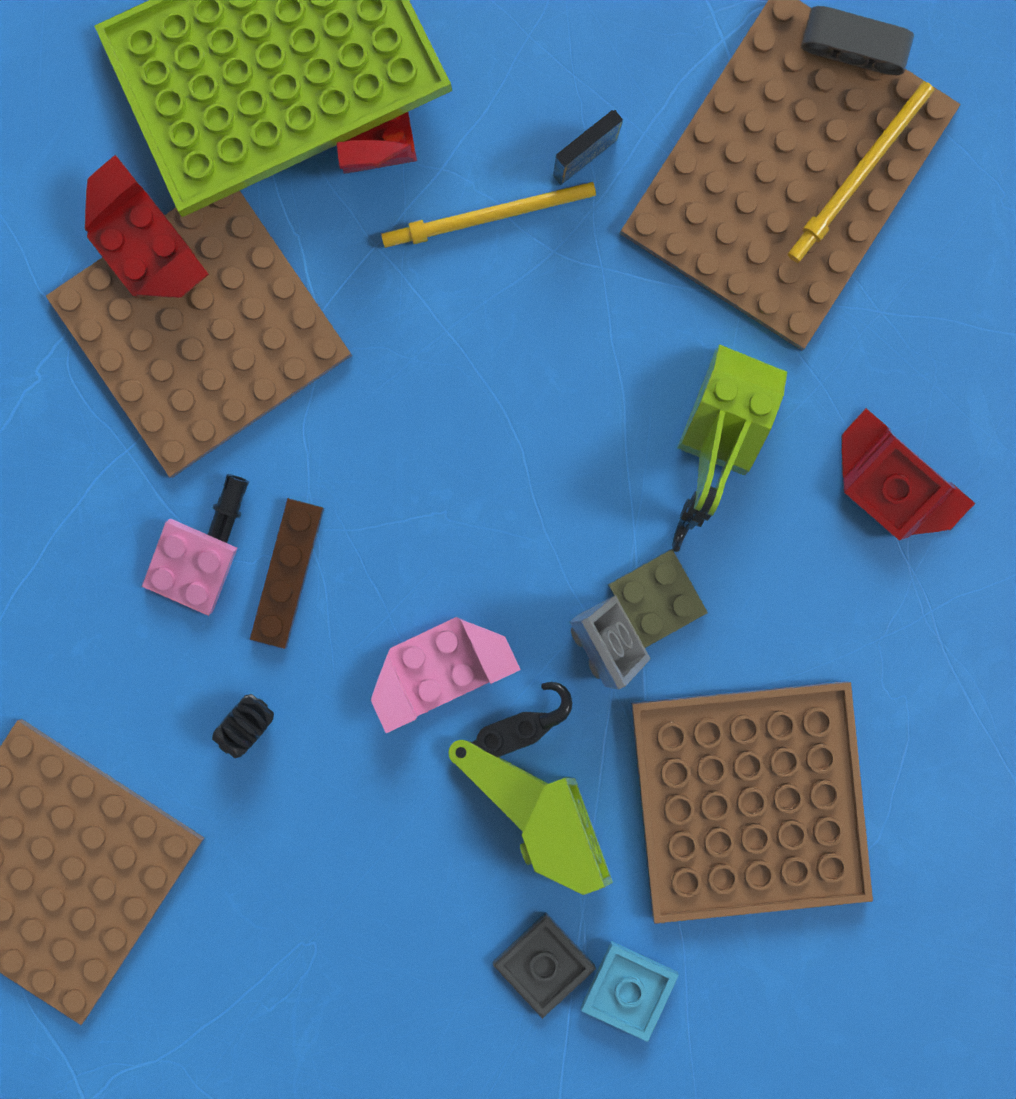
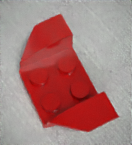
M409 112L347 141L336 143L340 169H343L344 174L417 161Z
M116 155L87 179L85 230L88 232L87 238L132 296L135 298L144 296L182 298L209 276V273L195 257L196 255Z
M867 408L862 411L841 435L844 493L899 541L915 534L951 530L975 505V502L951 481L948 483L893 435L891 429Z

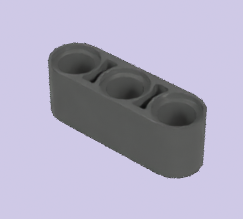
M816 6L810 9L801 48L813 55L887 75H902L905 72L914 34L903 27L830 7Z

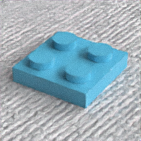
M611 941L583 1000L581 1011L648 1042L679 974L667 966Z

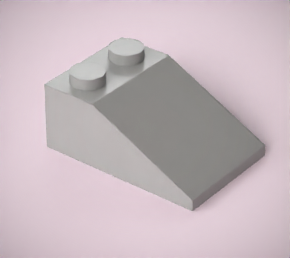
M616 595L578 614L570 621L573 639L578 646L585 649L593 675L597 679H601L605 687L618 690L625 687L651 659Z

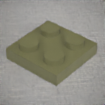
M672 549L608 584L613 595L617 596L645 648L708 613Z

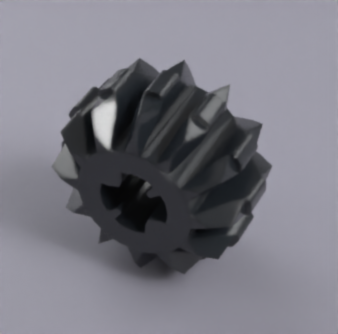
M252 694L245 695L215 729L212 740L226 754L229 753L234 758L242 757L271 724L274 712L260 698L257 699Z

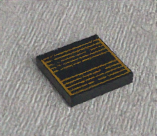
M611 110L556 154L553 176L560 185L617 141L623 119L616 110Z

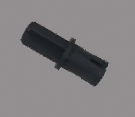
M226 475L218 503L213 505L215 514L208 532L209 536L225 543L228 542L235 519L241 516L239 510L249 481L236 475Z

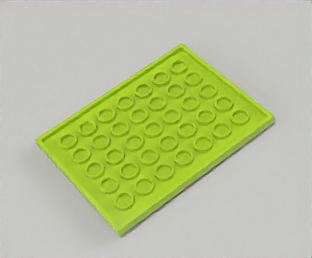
M148 0L94 26L173 202L182 217L337 145V142L347 141L453 91L451 82L409 0Z

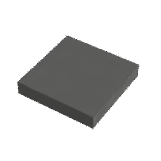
M547 913L541 916L493 961V966L542 1019L596 969L592 961Z

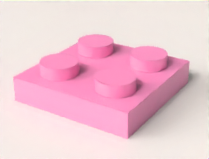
M170 518L165 522L142 587L209 616L214 611L238 548Z

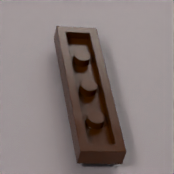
M287 498L250 640L283 649L287 648L323 516V507Z

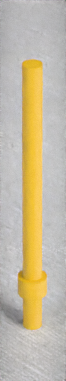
M925 81L920 84L817 217L810 218L802 229L803 235L787 254L791 260L799 263L815 242L819 243L828 233V225L934 92L931 84Z
M589 182L423 223V220L408 223L409 227L381 233L384 248L413 241V244L427 242V237L596 196L594 183Z

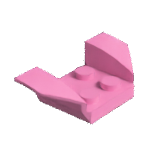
M455 617L389 649L371 697V702L385 733H389L416 720L419 715L489 682L492 684L521 669L505 636Z

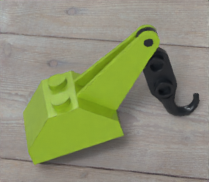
M720 344L716 348L677 447L699 457L697 491L693 493L691 499L688 498L686 500L672 542V550L674 552L680 551L689 529L692 530L695 526L701 527L705 520L708 521L714 515L720 503L730 471L732 470L744 476L750 471L772 428L782 402L787 371ZM717 464L722 466L723 469L714 488L711 486L715 465Z
M551 681L543 683L541 688L543 690H553L559 694L561 704L558 709L549 713L522 712L485 726L480 730L475 741L457 740L453 742L448 754L450 760L523 832L524 843L520 844V849L527 865L532 864L535 872L585 895L605 888L612 884L613 881L576 779L563 778L548 784L500 758L537 743L552 727L562 723L571 713L573 702L570 692L562 684Z

